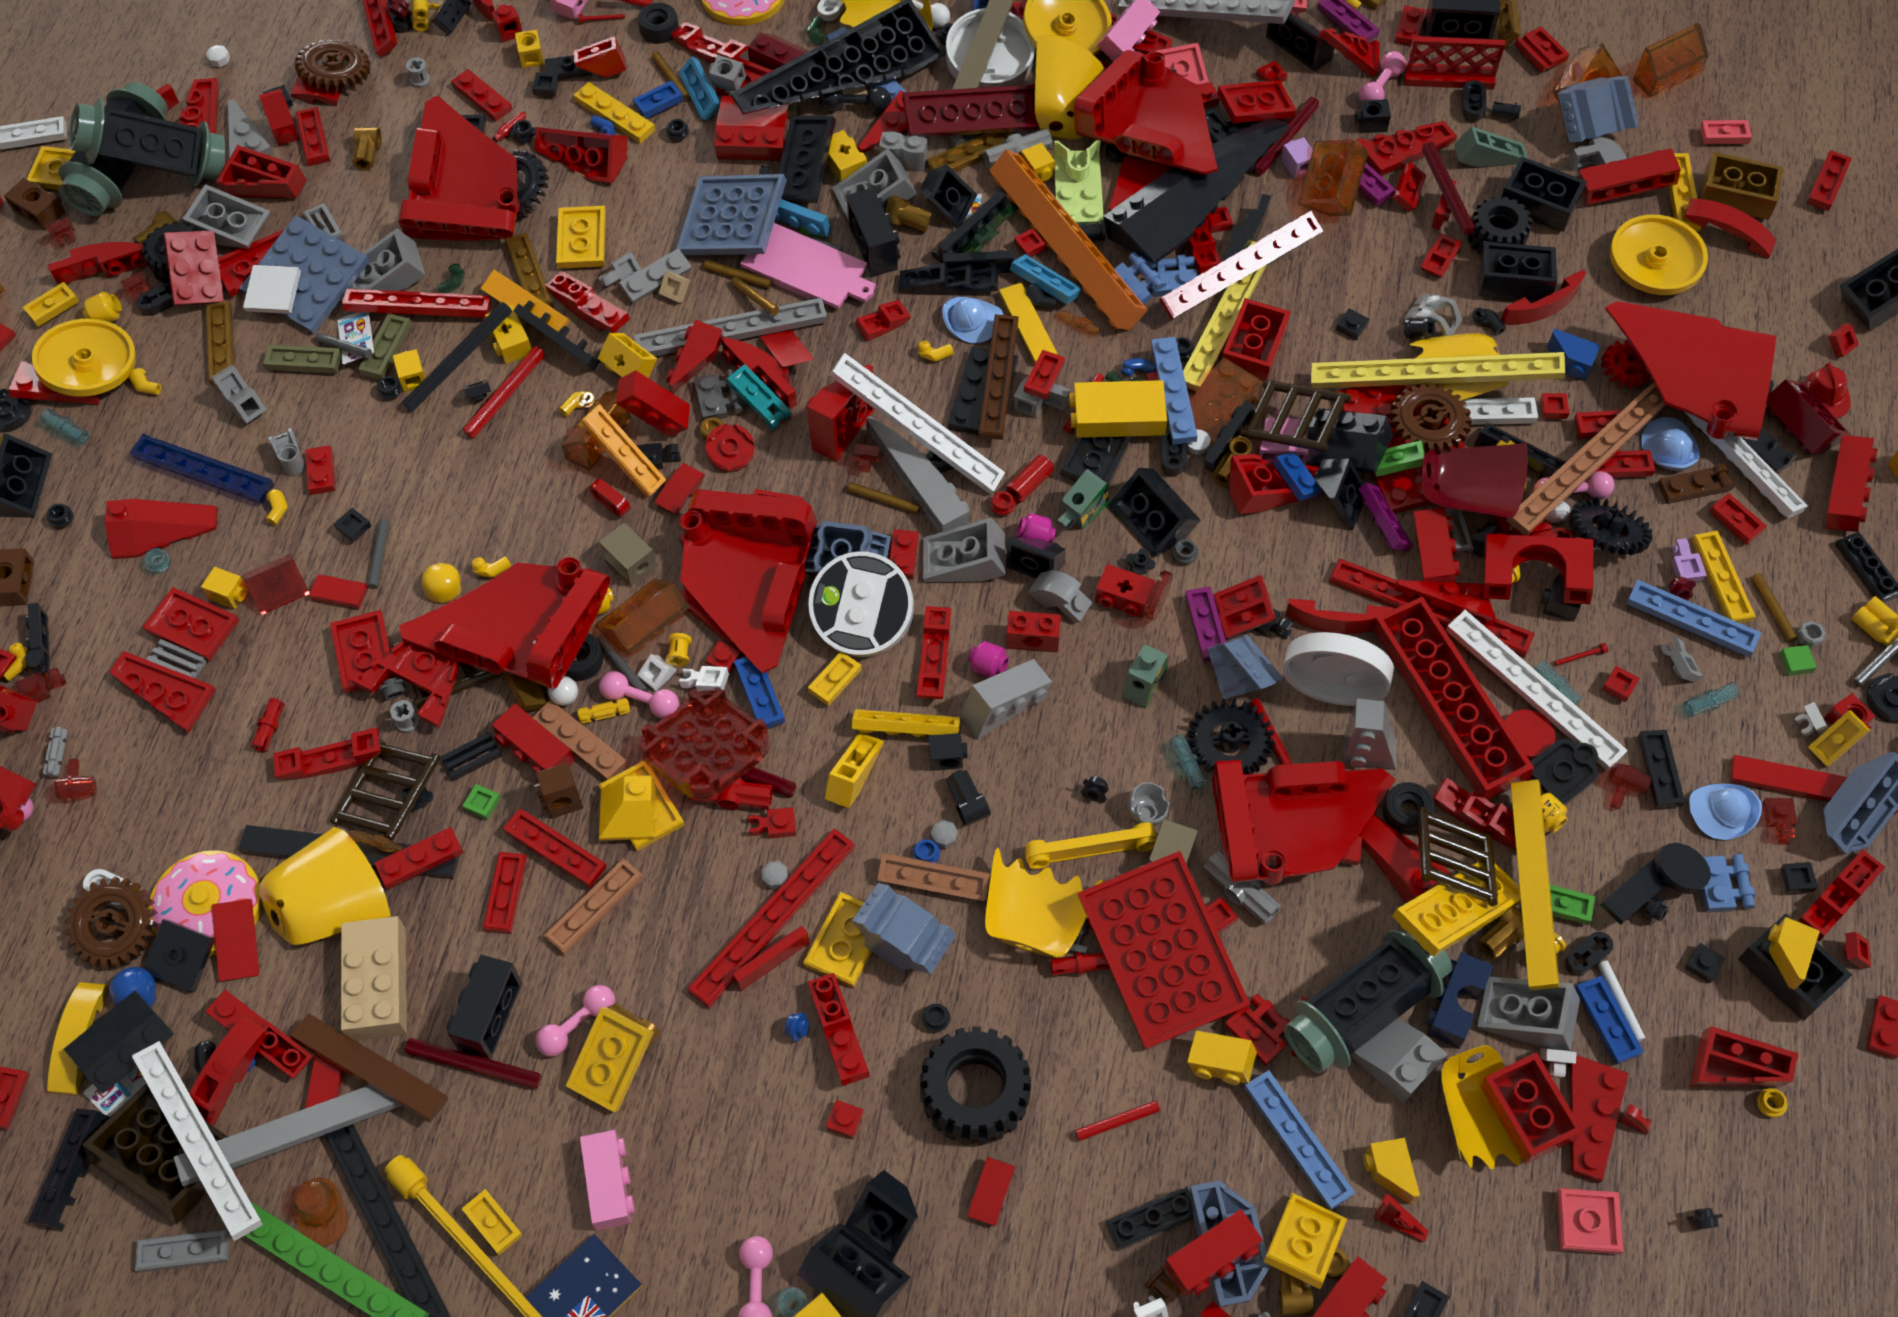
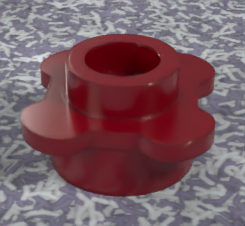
M388 0L391 3L389 11L395 16L405 19L406 15H412V12L408 9V3L404 0Z
M1678 577L1669 583L1668 588L1671 594L1689 600L1693 597L1692 590L1696 583L1694 580Z

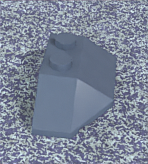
M1890 752L1855 767L1823 809L1827 836L1842 853L1847 854L1851 853V851L1868 848L1898 809V754L1896 752Z
M1219 1180L1190 1186L1197 1237H1200L1242 1209L1263 1239L1255 1207L1226 1187L1227 1185ZM1264 1240L1258 1248L1260 1253L1248 1262L1241 1259L1233 1265L1235 1270L1223 1279L1216 1276L1209 1281L1219 1308L1251 1300L1270 1268L1269 1264L1263 1262L1267 1254Z

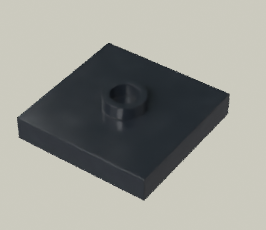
M162 919L144 969L155 978L190 992H196L216 938L174 921Z

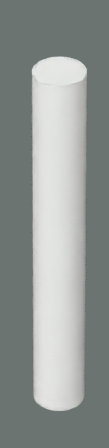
M1608 960L1599 963V970L1638 1042L1643 1041L1646 1037Z

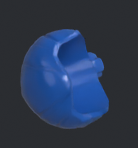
M126 968L116 974L111 980L109 995L116 1006L136 990L147 1004L152 1007L156 1001V982L153 976L143 968Z

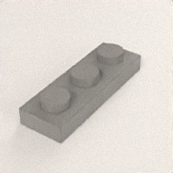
M678 248L620 281L619 287L633 305L660 289L666 271L683 276L691 271L692 266Z

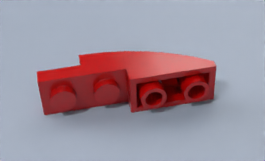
M106 242L69 250L71 257L50 263L48 267L56 283L59 285L62 282L65 284L100 272H104L108 278L148 265L142 252L143 244Z
M563 271L545 285L546 289L567 309L600 332L605 329L615 333L630 320L628 312L600 298L595 294L592 287Z
M726 337L721 340L723 347L722 355L728 363H733L736 370L745 364L789 409L797 405L796 391L790 385L789 370L786 367H782L778 360L748 343Z
M835 973L807 981L842 1086L870 1077Z
M226 989L205 1011L207 1015L228 1031L244 1016L267 1030L257 1050V1054L293 1080L313 1058L309 1052L269 1021L267 1022Z
M245 1016L238 1020L220 1042L189 1092L203 1119L215 1126L235 1083L243 1081L267 1030Z

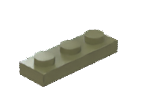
M387 314L373 340L374 353L370 358L364 357L358 368L360 375L379 380L385 377L394 360L393 355H396L412 326L409 318Z
M268 345L263 365L266 370L337 374L342 355L340 348Z

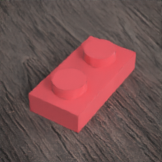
M1703 120L1700 125L1704 144H1749L1752 139L1748 120Z

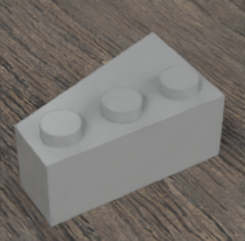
M1032 659L972 685L959 717L976 740H978L1030 706L1043 701L1048 695V689L1052 681L1037 662Z
M1356 699L1344 734V764H1350L1357 768L1368 766L1396 770L1397 739L1393 735V727L1390 726V718L1384 701Z

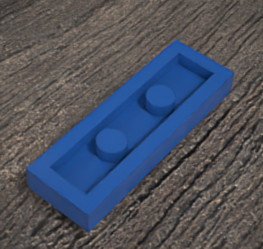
M747 657L735 660L736 670L760 731L785 723V717L767 672L762 674Z
M1603 976L1576 985L1575 990L1615 1065L1641 1056L1644 1051Z

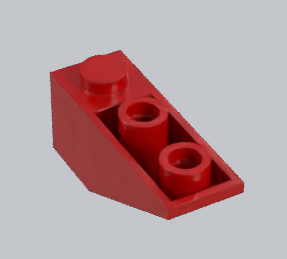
M696 319L693 326H688L684 337L687 340L684 348L680 347L676 355L675 361L678 362L675 370L671 369L667 377L671 393H675L715 359L723 339V329Z

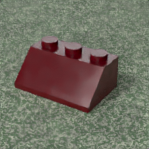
M759 33L747 46L749 61L771 70H775L809 52V50L774 34Z
M1785 379L1767 397V411L1773 417H1779L1783 421L1784 425L1782 427L1791 436L1795 435L1801 441L1799 446L1808 454L1821 455L1840 444L1842 435L1852 436L1802 382Z

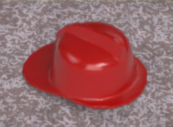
M1827 363L1824 367L1808 375L1805 381L1806 386L1836 418L1843 417L1848 413L1851 407V399L1847 388V377L1842 370L1833 367L1831 363Z

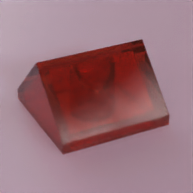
M291 553L243 574L244 581L261 615L310 593Z

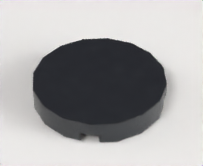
M5 388L0 389V433L11 432L20 428L28 421L32 413V405L28 399L10 397L9 390L7 391Z
M1887 673L1878 676L1868 687L1866 693L1867 704L1880 719L1898 724V676Z
M1669 843L1657 853L1655 869L1658 874L1661 873L1664 877L1663 882L1670 888L1680 893L1694 894V892H1700L1707 886L1711 878L1710 867L1704 857L1695 849L1681 843Z

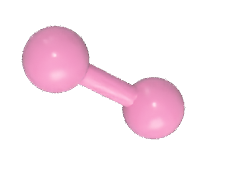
M1392 51L1383 56L1380 63L1382 73L1376 82H1368L1361 87L1359 91L1360 101L1384 99L1383 86L1389 77L1401 75L1405 70L1406 60L1401 53Z
M1596 471L1573 493L1587 492L1594 499L1597 497L1605 499L1614 490V479L1607 472ZM1544 477L1537 481L1533 493L1550 477Z
M617 671L607 672L600 679V693L608 700L616 701L624 696H628L649 704L651 712L660 719L673 717L679 709V699L670 690L662 689L654 694H650L629 686L625 675Z
M595 985L589 988L583 998L584 1007L561 1026L548 1024L537 1032L535 1045L538 1051L548 1057L560 1055L567 1047V1035L589 1016L597 1017L601 1007L608 1008L615 1003L613 991L604 985Z
M753 1236L743 1242L739 1251L741 1263L750 1270L749 1302L741 1308L738 1317H772L771 1310L762 1302V1270L771 1263L773 1248L767 1239L761 1236Z

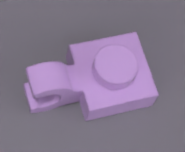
M1686 538L1676 540L1677 545L1672 546V552L1675 557L1671 561L1676 577H1685L1688 580L1694 581L1704 580L1707 575L1699 553L1691 554Z

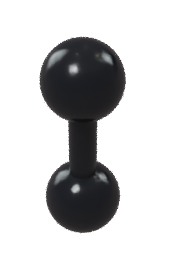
M875 87L867 95L843 94L840 91L819 96V102L827 111H836L843 103L867 104L871 111L883 113L891 103V95L885 88Z

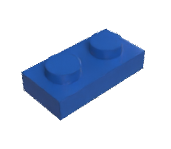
M671 80L634 98L633 104L638 112L647 119L684 101L681 91Z
M1296 452L1277 456L1272 462L1299 501L1316 497L1322 491Z

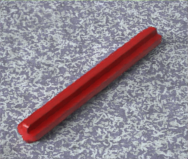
M534 346L464 426L463 431L466 436L475 438L545 357L544 351L541 348Z

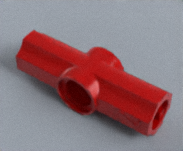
M733 775L723 776L722 779L693 776L690 780L688 796L689 800L716 803L719 807L727 810H738L740 806L768 810L772 804L773 786L745 782L742 778Z

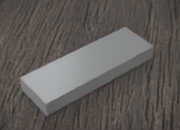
M228 1230L137 1240L135 1271L141 1273L229 1262L230 1233Z

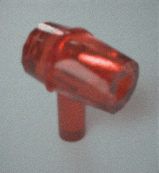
M70 759L68 761L67 777L55 780L54 794L57 799L75 800L96 795L95 777L78 776L80 763L78 759Z
M1616 762L1611 767L1608 776L1609 781L1617 785L1610 806L1615 809H1621L1627 790L1644 794L1650 785L1651 777L1632 765Z

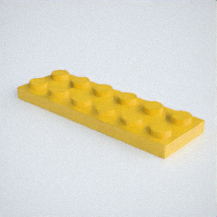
M1480 861L1473 864L1476 867L1484 869L1483 863ZM1495 864L1498 904L1496 906H1489L1486 900L1439 884L1397 908L1392 917L1424 950L1435 957L1503 915L1512 907L1521 903L1520 886ZM1461 872L1454 875V877L1485 888V882Z

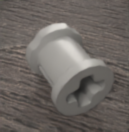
M419 57L408 60L406 69L411 74L410 82L412 86L423 88L429 85L431 79L425 70V60Z
M401 700L391 706L390 713L399 731L410 733L417 729L420 721L411 702Z

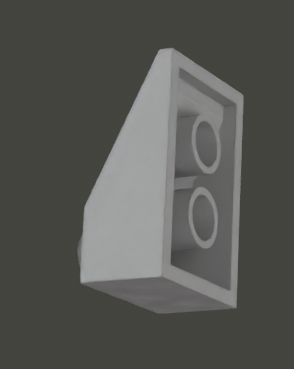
M889 149L880 153L832 188L847 219L846 195L873 187L876 195L881 196L883 200L884 211L891 195L909 200L917 194L902 163Z
M205 184L182 220L184 223H188L189 226H194L198 231H214L216 245L248 249L271 213L267 209Z
M395 229L363 252L369 257L370 262L349 289L400 291L409 288L426 274L415 241L399 229Z
M992 518L923 537V580L925 582H983L1005 575V533Z
M1489 976L1477 1027L1479 1030L1540 1048L1571 1051L1580 999L1573 983L1559 982V988L1530 990L1527 979Z
M1397 1018L1350 1056L1405 1104L1441 1066L1448 1054L1427 1035Z

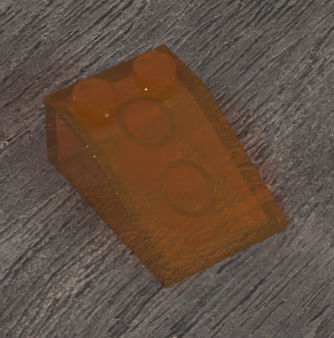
M1224 357L1208 374L1190 400L1196 429L1208 433L1210 442L1215 444L1218 440L1217 435L1224 425L1228 426L1232 420L1231 415L1237 406L1241 407L1245 400L1254 406L1258 403L1262 395L1264 382Z

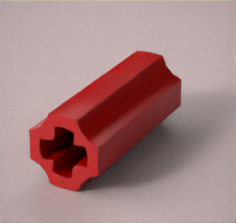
M1037 455L1006 486V492L1010 493L1017 503H1022L1054 472L1053 463L1044 455Z

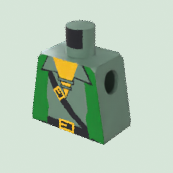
M1087 469L1061 501L1063 514L1057 519V524L1065 531H1068L1074 523L1082 529L1085 528L1109 504L1107 483Z
M1143 645L1127 674L1122 698L1146 708L1168 669V655L1148 645ZM1139 682H1141L1144 685V688L1137 687L1139 686Z

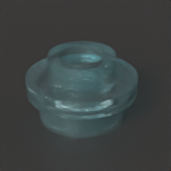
M154 548L145 555L144 565L152 573L163 572L171 564V557L165 550Z
M795 1287L782 1291L777 1301L778 1310L784 1317H794L808 1305L805 1293ZM791 1299L798 1301V1306L794 1309L787 1307V1303Z

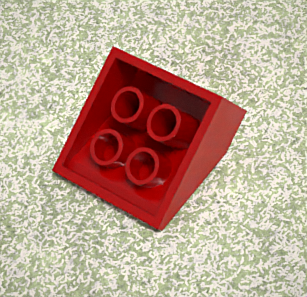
M722 96L714 141L717 159L781 161L788 132L790 104L743 115L731 96Z
M868 364L864 366L867 370L873 373L872 365ZM838 381L821 388L815 397L812 396L806 406L812 450L837 462L865 425L866 418L871 416L876 409Z

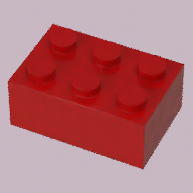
M1244 298L1223 351L1220 370L1261 383L1268 380L1286 334L1291 311Z
M1537 1052L1486 1076L1480 1085L1525 1165L1577 1140L1583 1132L1582 1127Z

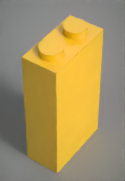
M1163 380L1074 383V393H1069L1070 408L1074 407V413H1071V428H1076V438L1165 435L1167 414Z

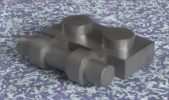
M727 370L725 372L726 379L719 381L718 373L694 378L703 420L709 417L728 418L727 410L733 408L736 414L744 412V400L726 383L727 378L734 373V370ZM729 391L730 396L723 398L722 392Z

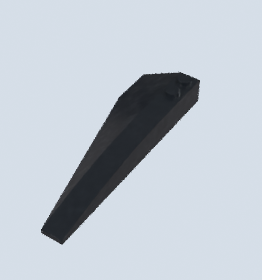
M903 0L731 93V97L744 115L911 75L945 56L946 53L912 0Z
M1275 118L1267 119L1212 144L1218 167L1216 172L1202 175L1177 167L1171 168L1103 216L1107 238L1131 252H1136L1139 256H1143L1153 264L1158 263L1190 240L1194 235L1193 231L1195 228H1200L1205 223V217L1217 210V204L1220 201H1225L1243 181L1244 174L1247 171L1251 172L1256 166L1255 162L1258 158H1263L1268 153L1267 148L1275 145L1287 132L1289 125Z

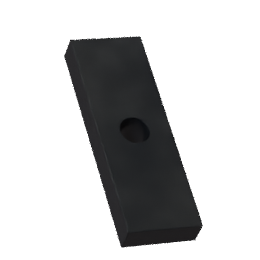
M1860 532L1837 540L1835 546L1873 597L1876 596L1883 603L1898 597V583Z
M1184 1187L1106 1221L1118 1251L1194 1219L1191 1194L1188 1187ZM1155 1214L1158 1220L1151 1221L1148 1215Z

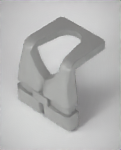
M1420 294L1413 305L1414 307L1409 310L1404 320L1407 318L1424 320L1426 317H1432L1434 322L1439 324L1443 336L1453 335L1462 322L1461 314L1454 299L1434 294L1432 296L1430 294ZM1450 306L1453 316L1451 327H1449L1442 316L1435 313L1436 310Z

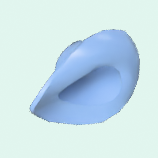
M970 297L951 298L942 307L943 320L946 327L958 339L968 343H983L992 338L995 314L1003 315L999 307Z
M1670 417L1658 418L1650 422L1644 429L1642 449L1651 450L1653 462L1659 467L1679 472L1692 467L1699 460V449L1696 440L1687 426L1678 419Z
M1735 784L1707 785L1693 791L1689 799L1690 812L1696 824L1705 834L1715 839L1730 840L1747 834L1756 826L1762 812V802L1759 797L1749 788Z

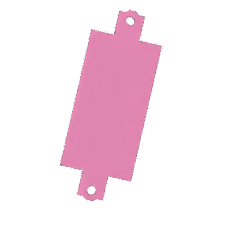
M776 223L773 225L765 254H747L740 263L742 268L771 279L772 284L808 300L822 298L823 303L837 309L841 307L848 296L866 303L868 299L873 297L876 288L875 283L861 278L868 267L867 262Z

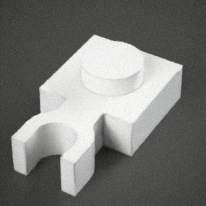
M702 666L700 672L683 668L684 677L687 679L680 678L679 683L681 688L696 686L697 692L723 694L729 672L727 667Z

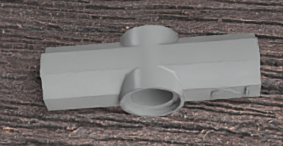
M1043 129L1023 137L1020 134H1013L1003 144L983 151L985 165L989 170L1005 149L1021 155L1022 150L1041 142L1046 149L1053 148L1051 134L1048 129Z
M1220 852L1214 853L1203 866V871L1223 888L1225 896L1233 904L1245 907L1264 925L1269 923L1280 910L1281 905L1260 888L1258 881L1231 882L1225 856Z

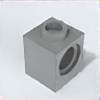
M718 55L715 62L709 67V76L713 86L727 91L740 89L746 78L743 63Z

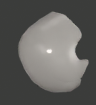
M1152 782L1140 783L1133 789L1128 800V810L1135 822L1139 824L1149 822L1155 826L1166 819L1170 803L1165 799L1164 789L1161 786Z

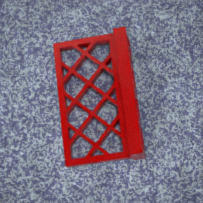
M1413 36L1404 70V86L1463 88L1466 82L1476 80L1483 83L1486 89L1494 90L1496 74L1505 48V40ZM1417 45H1428L1429 48L1421 52L1417 49ZM1443 46L1452 47L1444 53L1440 50ZM1466 47L1474 48V50L1467 54L1462 49ZM1489 48H1498L1491 54L1485 51ZM1433 52L1438 55L1432 60L1426 57ZM1455 53L1461 56L1454 61L1449 58ZM1478 54L1484 57L1477 62L1471 59ZM1421 59L1425 64H1420V63H1415V62H1417V61H1419V60ZM1444 60L1447 63V65L1438 63ZM1466 61L1470 66H1468V65H1460V64H1462V63H1464V62ZM1489 62L1492 65V67L1483 65Z

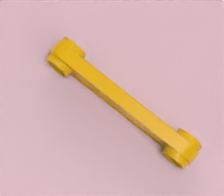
M1144 822L1135 825L1132 829L1047 843L1044 840H1033L1025 845V856L1031 869H1042L1052 862L1137 849L1139 852H1147L1153 850L1157 833L1153 824Z

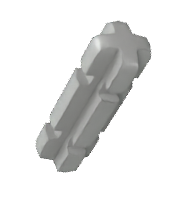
M56 727L51 730L50 740L52 741H49L45 759L47 764H44L43 769L44 776L55 778L60 775L61 765L59 763L62 764L66 745L63 741L67 740V729Z

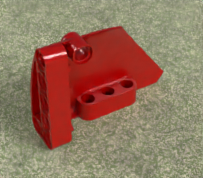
M1132 50L1124 51L1077 97L1074 104L1075 132L1077 135L1116 145L1121 152L1202 175L1218 171L1208 130L1201 88L1199 85L1167 68L1163 53L1150 52L1144 54Z

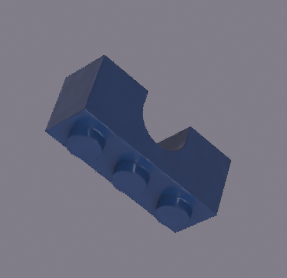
M1463 952L1460 953L1457 960H1450L1452 971L1447 975L1450 976L1447 985L1443 984V993L1436 998L1440 1000L1437 1009L1432 1007L1426 1021L1427 1024L1431 1025L1427 1035L1459 1049L1467 1037L1475 1014L1461 1008L1457 997L1468 995L1479 999L1493 968V965Z

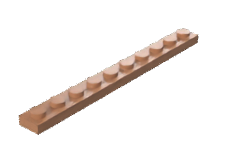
M1653 382L1520 504L1516 515L1513 518H1507L1506 521L1523 535H1528L1667 406L1655 383Z

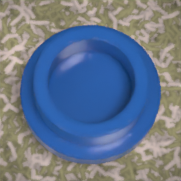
M925 839L919 841L914 846V859L935 863L939 860L940 849L935 842Z
M791 1014L788 1017L785 1025V1034L790 1036L791 1040L798 1042L807 1035L810 1024L807 1021L806 1014Z

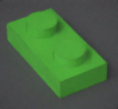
M1422 440L1387 448L1375 473L1376 477L1422 466L1425 455Z
M1550 884L1553 916L1589 925L1592 920L1595 896Z

